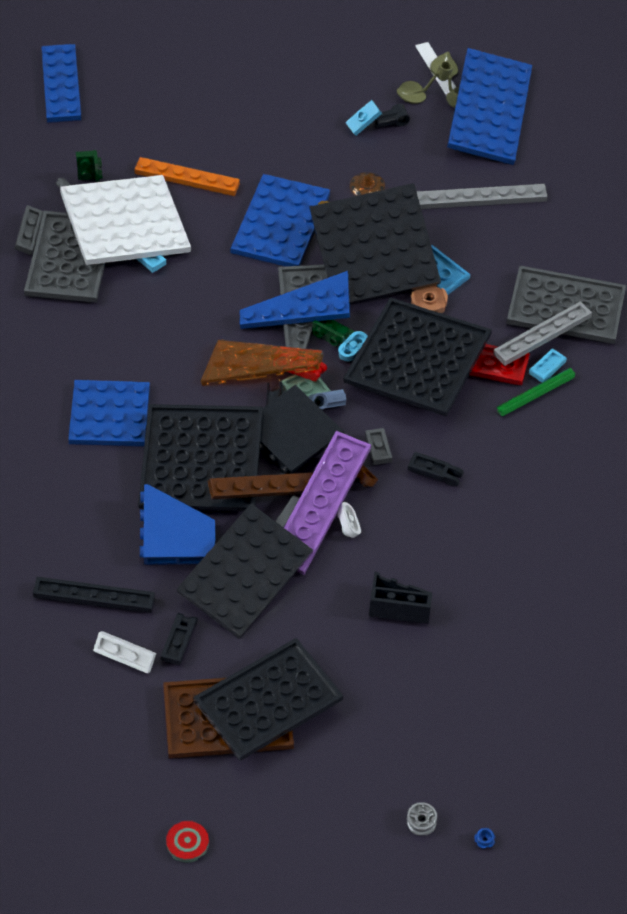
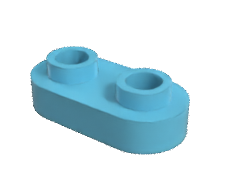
M361 331L353 332L339 346V358L343 361L354 360L367 335Z

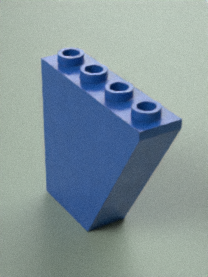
M144 484V491L140 492V501L144 503V509H140V521H144V528H140V539H144V546H140V558H144V565L199 564L215 545V520L162 491Z

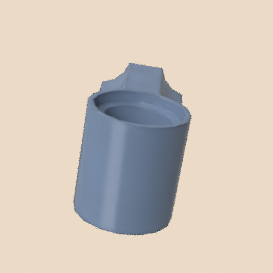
M343 389L315 393L308 396L313 402L318 397L320 400L318 407L320 409L344 406L347 400Z

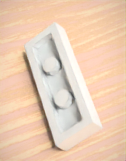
M103 631L99 632L93 649L94 652L145 673L151 671L156 656L155 652Z

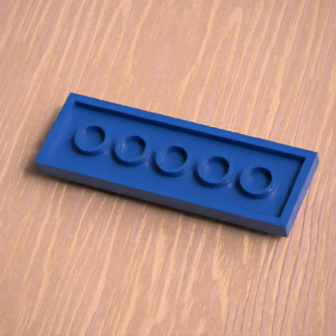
M75 44L41 46L47 123L81 120Z

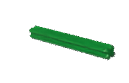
M569 368L499 405L497 412L500 416H504L572 380L575 378V372L572 368Z

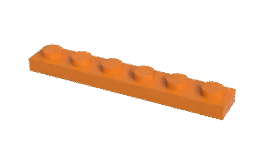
M142 157L139 158L135 167V174L146 177L163 175L165 181L235 196L240 185V179Z

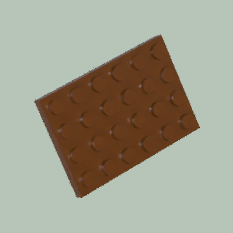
M225 678L163 682L169 758L233 754L232 750L194 702V696ZM290 731L257 752L294 749L293 731Z

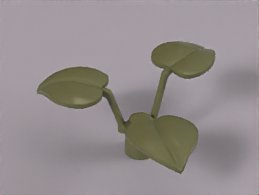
M446 52L431 62L430 70L434 76L424 89L415 81L404 82L397 89V94L403 100L418 104L426 99L424 92L427 91L436 77L441 81L448 80L450 93L446 95V100L450 106L455 108L459 87L453 90L451 79L456 76L458 67L450 53Z

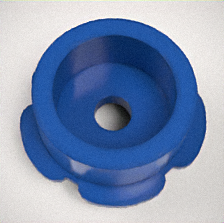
M488 828L480 829L474 836V841L482 849L486 847L491 848L495 844V835Z

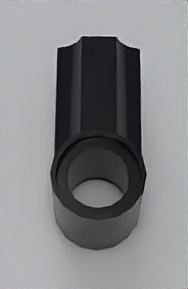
M399 103L392 106L391 110L383 111L374 121L377 128L392 124L405 126L410 122V116L405 106Z

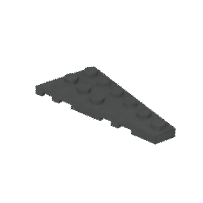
M324 265L278 267L280 295L327 278ZM312 322L283 324L286 353L292 355L305 354L312 333Z

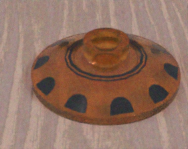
M365 172L357 174L352 178L350 189L355 196L384 190L385 183L377 174Z

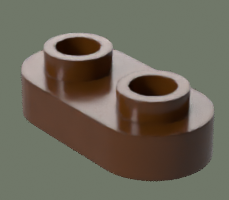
M362 465L357 474L359 482L367 488L369 486L373 487L378 479Z

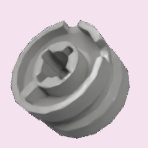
M424 802L412 805L407 813V826L410 831L418 836H426L435 830L437 812L434 807ZM423 817H424V818H425V821H424V822H420V821L418 820V819H423Z

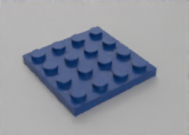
M75 380L69 444L144 446L150 382Z

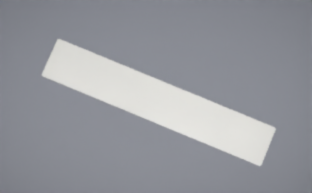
M428 42L416 45L417 50L430 69L431 62L437 58L435 52ZM436 77L446 95L450 93L448 80L441 81ZM451 79L452 89L454 90L456 86Z

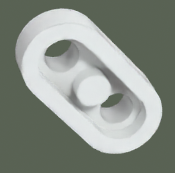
M343 502L337 512L342 525V532L347 537L355 538L361 533V528L353 507L347 502Z

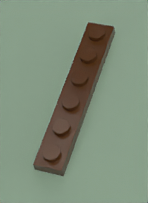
M313 473L210 478L208 480L211 500L296 495L303 493Z

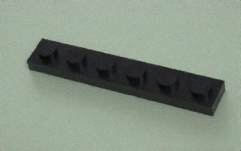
M37 577L33 598L152 613L155 592Z

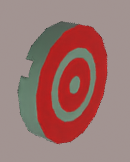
M193 821L177 823L167 834V850L177 861L184 863L194 862L201 856L203 857L209 847L208 833L203 826Z

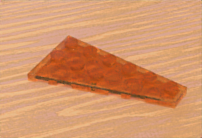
M218 340L201 379V384L206 386L209 385V382L218 381L220 384L226 383V380L230 379L241 381L262 378L272 373L283 375L284 372L293 370L296 373L318 370L324 356L323 351Z

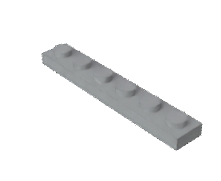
M580 301L494 349L493 354L506 366L592 317V312Z

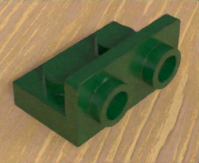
M97 150L76 152L78 180L96 179V183L100 182L99 179H103L102 169H99L102 168L101 157H97Z
M314 320L312 322V334L338 348L355 332L335 320L319 322Z

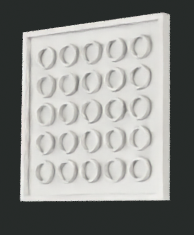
M163 175L60 187V193L86 265L191 252V245Z

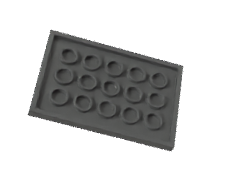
M43 212L24 294L25 296L97 303L105 263L85 264L68 213Z
M519 266L506 324L533 328L581 301L592 312V317L563 334L615 344L626 285Z

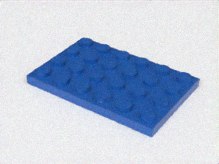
M263 174L231 246V253L281 266H301L315 232L309 207L318 205L320 201H327L330 189Z

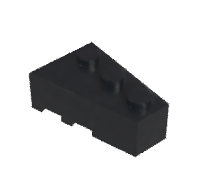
M374 572L369 608L370 617L429 624L432 601L431 592L410 584L405 586L398 583V580L395 578L390 580L380 576L379 572Z

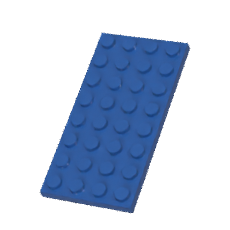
M468 48L447 148L514 165L532 65Z

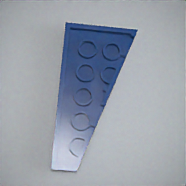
M348 271L241 309L240 328L350 318Z

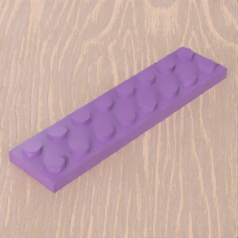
M338 431L335 432L284 527L313 549V553L297 571L298 573L305 575L369 454L371 444Z

